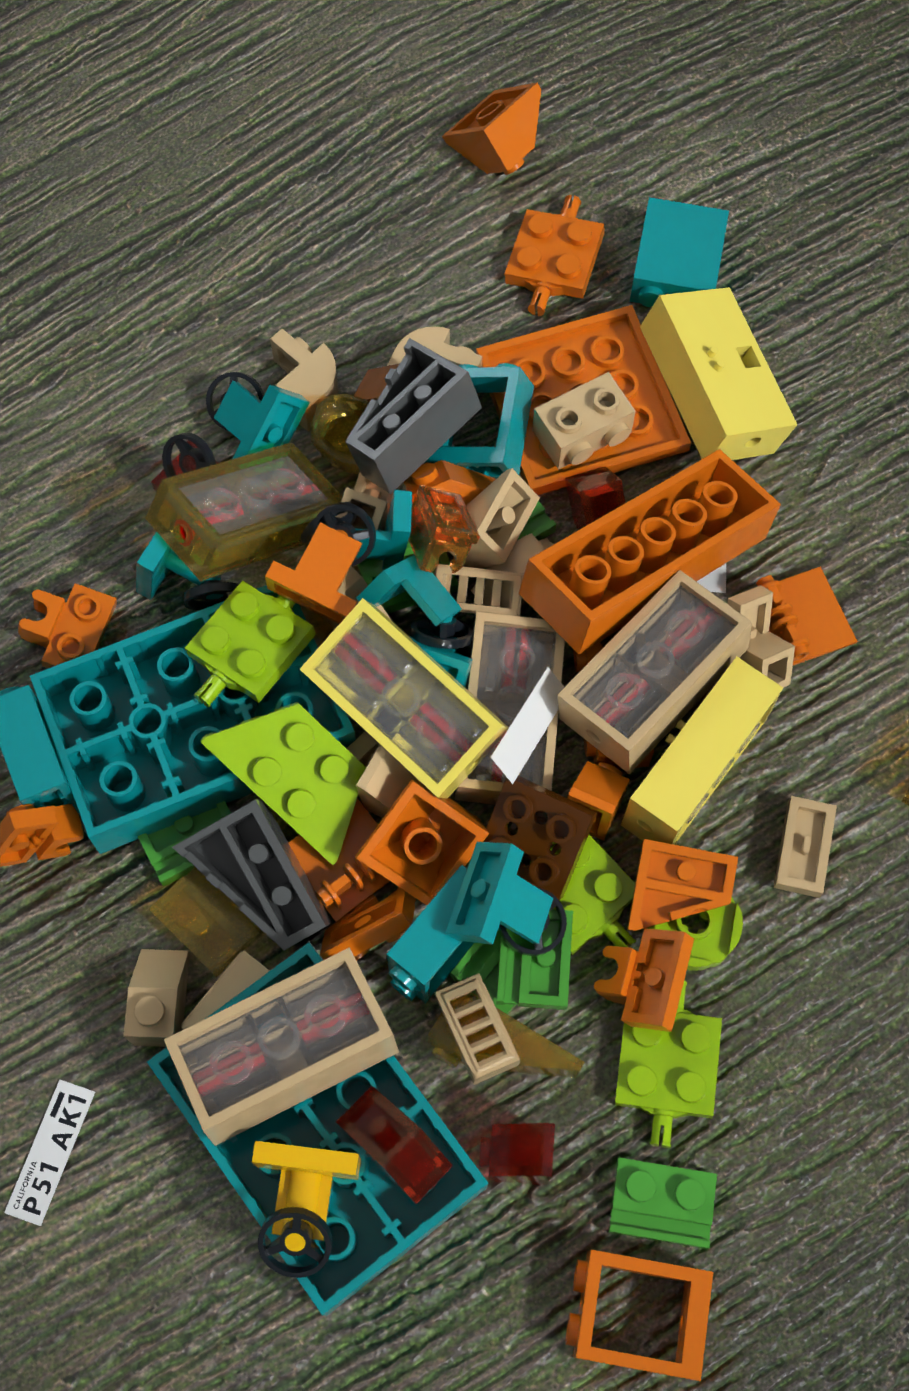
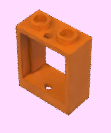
M589 1250L586 1261L577 1259L573 1291L581 1292L579 1313L569 1314L565 1345L574 1346L573 1358L701 1381L713 1272ZM602 1267L685 1282L675 1362L591 1347Z

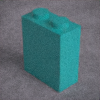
M649 197L629 302L641 303L646 307H652L659 295L716 289L729 210Z

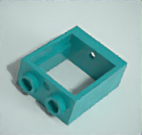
M501 363L496 367L480 368L470 364L459 365V367L469 372L476 393L505 392L496 447H452V436L424 464L444 460L496 479L503 472L511 468L519 475L534 385L521 367L513 364Z
M29 685L23 687L14 686L1 690L0 748L22 805L32 804L35 808L72 804L77 813H79L39 700Z
M463 865L458 868L386 954L389 975L393 978L390 984L410 1001L417 996L426 1004L475 943L458 941L445 933L467 868Z

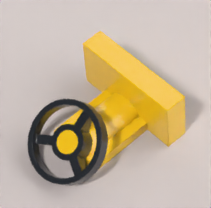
M255 1141L252 1163L258 1168L281 1170L275 1212L264 1221L258 1236L260 1256L269 1268L283 1276L302 1278L313 1275L325 1266L332 1249V1234L326 1222L333 1177L358 1180L361 1164L360 1155L357 1153ZM273 1224L272 1234L281 1236L266 1246L265 1233ZM314 1240H325L326 1250L324 1253ZM281 1251L291 1256L307 1254L316 1262L304 1267H293L279 1262L272 1255Z

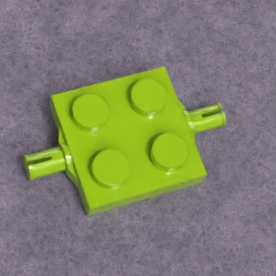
M242 580L185 647L188 656L206 667L211 675L200 689L194 693V697L200 703H204L206 707H210L216 697L227 687L242 691L259 703L316 635L314 626L294 614L291 608L296 604L295 602L281 595H278L277 598L265 595Z
M588 835L563 898L559 900L564 910L573 911L572 956L589 940L600 937L603 934L615 946L619 947L629 946L631 948L637 942L618 922L624 908L632 902L635 882L590 835Z
M686 981L683 984L672 1032L631 1027L626 1023L623 1026L615 1106L637 1108L652 1115L653 1124L650 1145L656 1147L659 1146L660 1128L663 1127L662 1147L671 1148L673 1118L696 1116L713 1119L722 1018L695 1015L688 1010H684Z

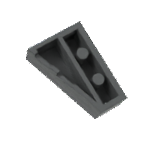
M411 338L408 339L404 346L406 354L397 369L390 368L384 378L387 385L378 400L371 399L345 441L362 476L389 494L393 493L482 408L468 371Z
M255 799L172 847L178 854L185 857L203 873L215 888H219L239 907L240 911L283 950L332 923L268 805L262 799Z

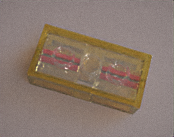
M290 442L162 479L145 519L201 582L303 546L304 544L300 537L306 526L324 508L341 502L343 497L303 453Z

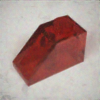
M606 466L565 478L572 516L578 530L626 503L621 479Z
M373 1086L336 1121L341 1129L415 1204L453 1166L426 1133Z
M523 1123L492 1125L490 1137H481L479 1167L488 1168L487 1181L547 1185L552 1178L555 1124Z

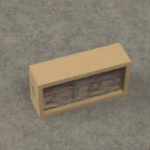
M679 570L557 694L559 719L630 774L676 726L680 719L721 678L736 656L740 658L747 651L752 622Z
M476 611L470 658L473 661L467 680V690L504 724L510 727L547 667L550 668L561 682L565 640L544 619ZM559 709L518 775L552 791ZM500 741L457 787L455 800L496 805L506 776L490 757Z
M350 947L164 1039L202 1130L214 1146L399 1053L394 1035Z

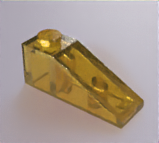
M470 992L450 1001L453 1010L479 998ZM480 1009L458 1019L461 1027L486 1017L483 1009ZM497 1009L520 1058L518 1066L505 1072L577 1078L585 1063L584 1061ZM441 1013L428 1034V1043L434 1046L431 1053L453 1068H456L459 1062L465 1065L444 1015ZM491 1026L466 1036L470 1045L493 1035L494 1032ZM496 1044L474 1054L477 1062H480L502 1052L499 1044Z

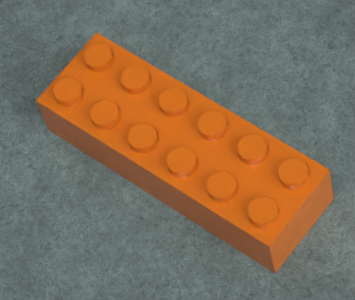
M719 449L529 558L519 595L578 654H581L623 628L679 570L697 582L766 539L781 504Z

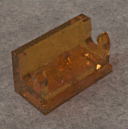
M419 485L412 504L411 534L409 537V542L419 568L422 571L432 573L439 563L440 555L446 551H451L455 553V556L450 562V569L452 573H456L463 567L472 544L478 543L480 535L460 494Z

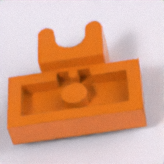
M76 583L67 602L59 596L42 590H34L32 592L34 609L46 616L39 621L26 618L21 619L18 625V633L22 639L45 647L46 651L41 660L42 667H54L98 650L116 608L117 598Z
M24 804L9 810L0 823V867L26 863L35 852L38 860L70 854L71 850L68 843L84 838L82 824L75 807L72 804L35 808L32 804Z
M644 928L638 952L629 947L606 946L603 949V955L608 959L616 960L618 970L611 979L597 980L594 983L595 991L609 1001L625 1004L621 1021L627 1025L672 1032L694 938L686 932Z

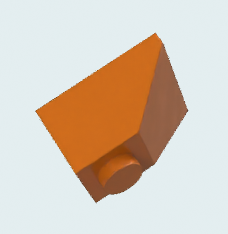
M538 82L494 90L442 136L444 141L486 174L503 172L505 175H508L518 170L525 162L523 158L535 148L541 88Z
M411 779L356 854V859L425 905H428L461 865L464 867L467 865L472 857L476 843L483 842L489 835V832L478 817L450 798H438L424 784Z

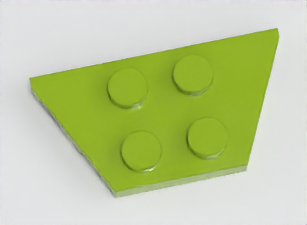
M295 702L266 715L256 716L241 722V724L203 736L200 742L329 863L334 865L338 861L359 794L356 784L366 767L298 702Z

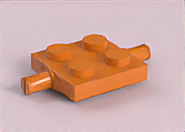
M572 195L565 197L560 214L527 209L504 275L506 284L525 287L533 292L530 305L528 306V311L533 315L536 314V311L538 316L544 315L550 296L566 295L584 298L604 237V224L576 218L581 200L575 195L573 201Z

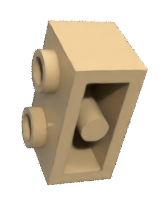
M607 372L534 408L532 431L559 470L571 463L572 465H578L586 461L594 451L606 445L616 446L626 440L632 432L636 411L611 374Z

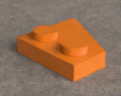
M643 839L627 930L637 931L731 904L738 857Z
M400 887L381 902L374 895H371L350 914L342 917L325 930L320 951L321 957L325 960L350 947L357 961L370 948L384 941L391 943L399 940L413 923L416 898Z

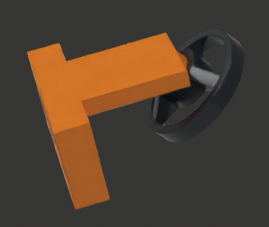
M347 502L334 503L324 508L313 522L312 539L296 569L293 570L273 560L265 575L267 589L340 624L358 602L339 593L338 590L350 567L364 561L375 546L376 530L370 516L362 508ZM345 509L357 514L364 521L368 530L356 531L350 523L345 521L338 522L331 511ZM323 516L327 525L320 522ZM369 538L367 550L362 556L356 558L362 546V543L357 540Z

